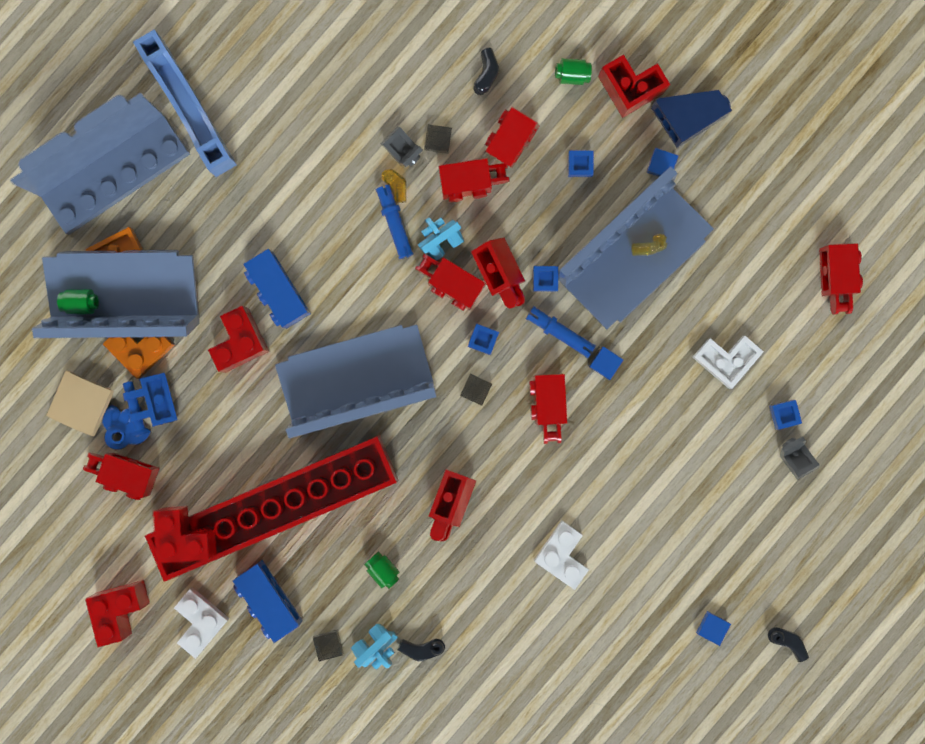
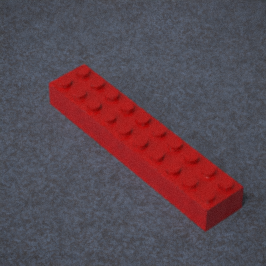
M380 435L189 516L190 531L215 529L216 555L209 560L156 564L163 581L166 582L396 484L399 479ZM153 531L144 536L156 562L155 536Z

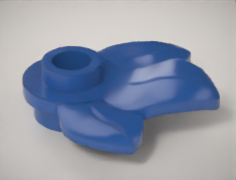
M111 405L103 416L102 423L107 430L105 442L111 449L121 450L127 447L128 444L139 445L151 433L147 428L135 431L133 422L130 423L128 415L131 414L129 408L120 412L116 406ZM121 433V440L114 441V434Z

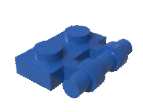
M165 372L140 378L141 389L135 390L133 381L123 383L125 391L123 398L124 401L128 402L131 413L128 416L130 423L133 422L135 431L145 429L143 419L146 418L151 419L153 427L178 420ZM144 396L148 410L140 411L137 398Z

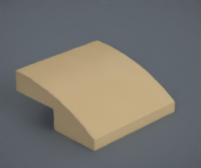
M65 371L46 416L75 430L95 436L114 391L73 372Z

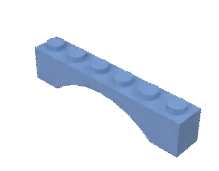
M154 29L133 41L145 64L176 110L208 171L215 177H218L237 165L160 35Z

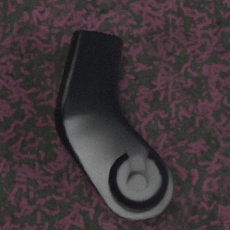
M486 48L481 51L483 71L473 86V90L477 95L487 93L499 73V65L492 48Z
M773 627L768 631L769 641L773 644L790 648L798 662L809 659L805 645L799 635L778 627Z
M402 639L397 650L419 662L441 655L445 650V643L441 639H433L423 644H414Z

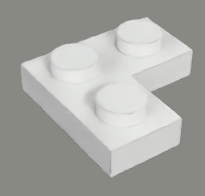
M742 336L727 353L710 338L706 340L692 358L727 388L732 389L764 351L746 336Z
M561 520L534 559V562L575 590L589 571L587 567L570 556V553L583 535Z
M193 587L188 590L174 607L175 610L192 623L177 644L196 659L230 619Z

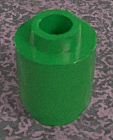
M562 58L560 63H556L555 78L559 79V84L583 85L591 80L592 64L586 62V60Z
M70 289L58 294L57 306L60 312H65L66 314H93L95 309L99 307V298L92 289Z
M379 551L364 564L367 568L366 572L381 589L385 586L390 589L399 580L397 575L400 571L385 554L382 555Z

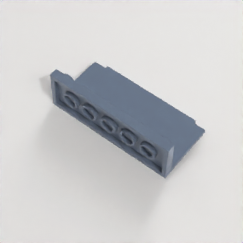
M141 93L129 101L123 96L118 95L76 122L74 128L77 133L72 137L62 132L19 161V168L22 172L10 179L12 184L40 196L65 234L70 235L189 156L190 153L164 114Z
M671 166L559 271V282L606 330L616 321L621 323L705 244L704 238L714 230L673 189L676 185L674 181L678 173Z
M129 250L123 252L63 251L57 253L56 257H42L51 317L41 320L40 324L32 328L33 338L187 337L200 324L193 255H179V250ZM92 289L99 298V307L95 309L93 314H66L59 311L57 297L60 292L65 290Z
M398 325L289 356L288 361L275 364L291 417V424L286 428L288 439L436 397V389L417 325L406 328Z

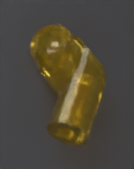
M393 169L384 170L381 178L383 182L394 189L395 202L406 203V179Z
M656 234L653 237L654 242L633 243L632 255H652L665 250L668 245L666 243L667 237L664 234Z

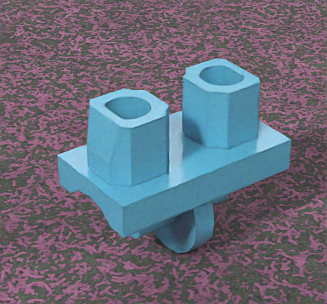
M428 217L425 220L428 227L421 231L424 237L427 238L417 245L422 252L427 253L432 259L437 261L445 255V252L439 245L441 242L447 239L452 248L464 242L459 231L461 226L458 222L451 220L441 227L445 224L442 218L433 222Z
M376 624L368 632L375 641L374 644L369 647L364 639H361L351 647L357 658L354 663L358 668L361 666L366 668L370 663H372L373 668L376 670L381 665L387 669L392 665L389 657L395 652L389 646L398 636L395 632L388 631L381 624Z

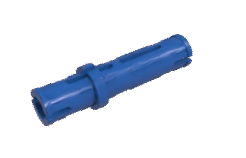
M385 185V188L381 186L375 189L383 209L381 210L382 216H385L399 260L413 256L414 253L412 252L399 214L400 207L396 205L391 186Z
M535 306L532 307L531 313H528L526 320L539 326L544 330L543 333L553 335L586 358L591 355L590 351L593 352L595 344L590 343L557 322L556 317L553 316L551 318Z

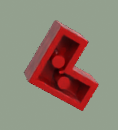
M624 54L604 65L598 75L599 80L622 118L663 95L671 85L658 63L636 76Z
M511 107L509 111L505 109L499 118L498 123L500 127L497 132H492L486 140L485 145L487 149L485 152L513 168L524 148L530 144L540 125Z
M243 305L220 316L230 339L208 349L218 372L224 373L270 352L250 309Z
M188 506L165 507L153 511L156 564L209 560L216 555L215 529L190 531Z
M144 580L96 592L85 598L97 648L121 642L132 634L127 614L139 611L150 604Z

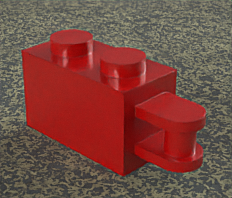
M487 158L440 165L439 175L443 200L448 199L449 202L462 201L463 197L473 196L474 199L487 197V193L492 191V185L510 182V178L506 175L508 165L504 163L488 165ZM496 171L497 178L491 179L490 172Z
M505 237L489 240L472 250L471 253L491 295L500 294L504 305L510 309L523 305L525 296L519 285L525 282V279Z
M858 243L833 244L819 248L822 297L830 296V310L833 315H837L839 312L851 314L853 312V295L861 293L863 286V277L860 274L859 267L862 254L858 248ZM839 296H843V302H839Z
M423 254V261L415 269L430 278L428 285L432 287L430 291L442 299L444 295L452 299L451 304L462 311L465 308L471 310L486 283L444 257L439 263ZM431 265L437 267L434 274L428 272Z
M565 374L533 376V381H529L530 396L534 395L535 405L530 406L531 420H535L536 425H542L544 444H548V441L561 443V424H567ZM556 424V431L548 432L547 425Z
M91 452L88 453L87 457H89L87 465H84L83 470L97 475L95 482L102 484L103 489L111 492H117L118 490L125 492L126 497L134 500H141V498L151 495L160 469L159 467L115 452L106 453L104 456ZM99 461L102 462L100 469L97 468Z
M447 469L445 470L428 516L434 519L430 530V537L434 541H446L450 536L452 527H460L476 480Z

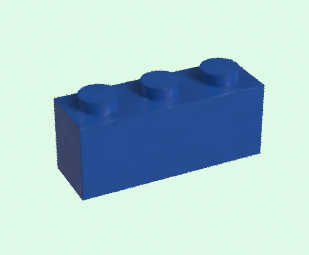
M269 248L243 264L247 270L244 272L247 280L251 285L256 284L260 291L257 293V296L264 306L268 304L272 313L269 315L277 327L281 325L282 328L287 329L311 314L274 252Z
M263 560L232 580L235 584L233 586L235 592L239 597L245 599L248 604L247 609L253 618L259 620L262 625L261 630L266 638H271L273 643L299 627L302 623V618Z

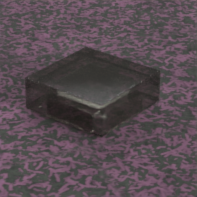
M428 124L424 149L426 151L449 154L452 128Z
M470 373L460 396L482 406L492 383Z
M338 630L313 636L319 662L343 656L344 653Z

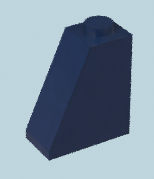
M719 90L659 98L651 107L676 148L726 118L732 111L729 99L722 95Z

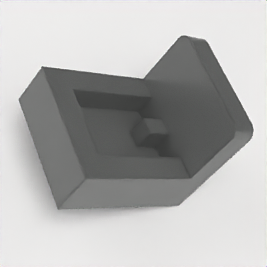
M399 126L380 143L398 164L404 167L414 165L420 159L419 154L423 151Z
M800 437L797 440L795 438L789 439L782 445L783 448L780 453L781 459L797 480L818 469L820 466L805 446L806 440L804 437Z

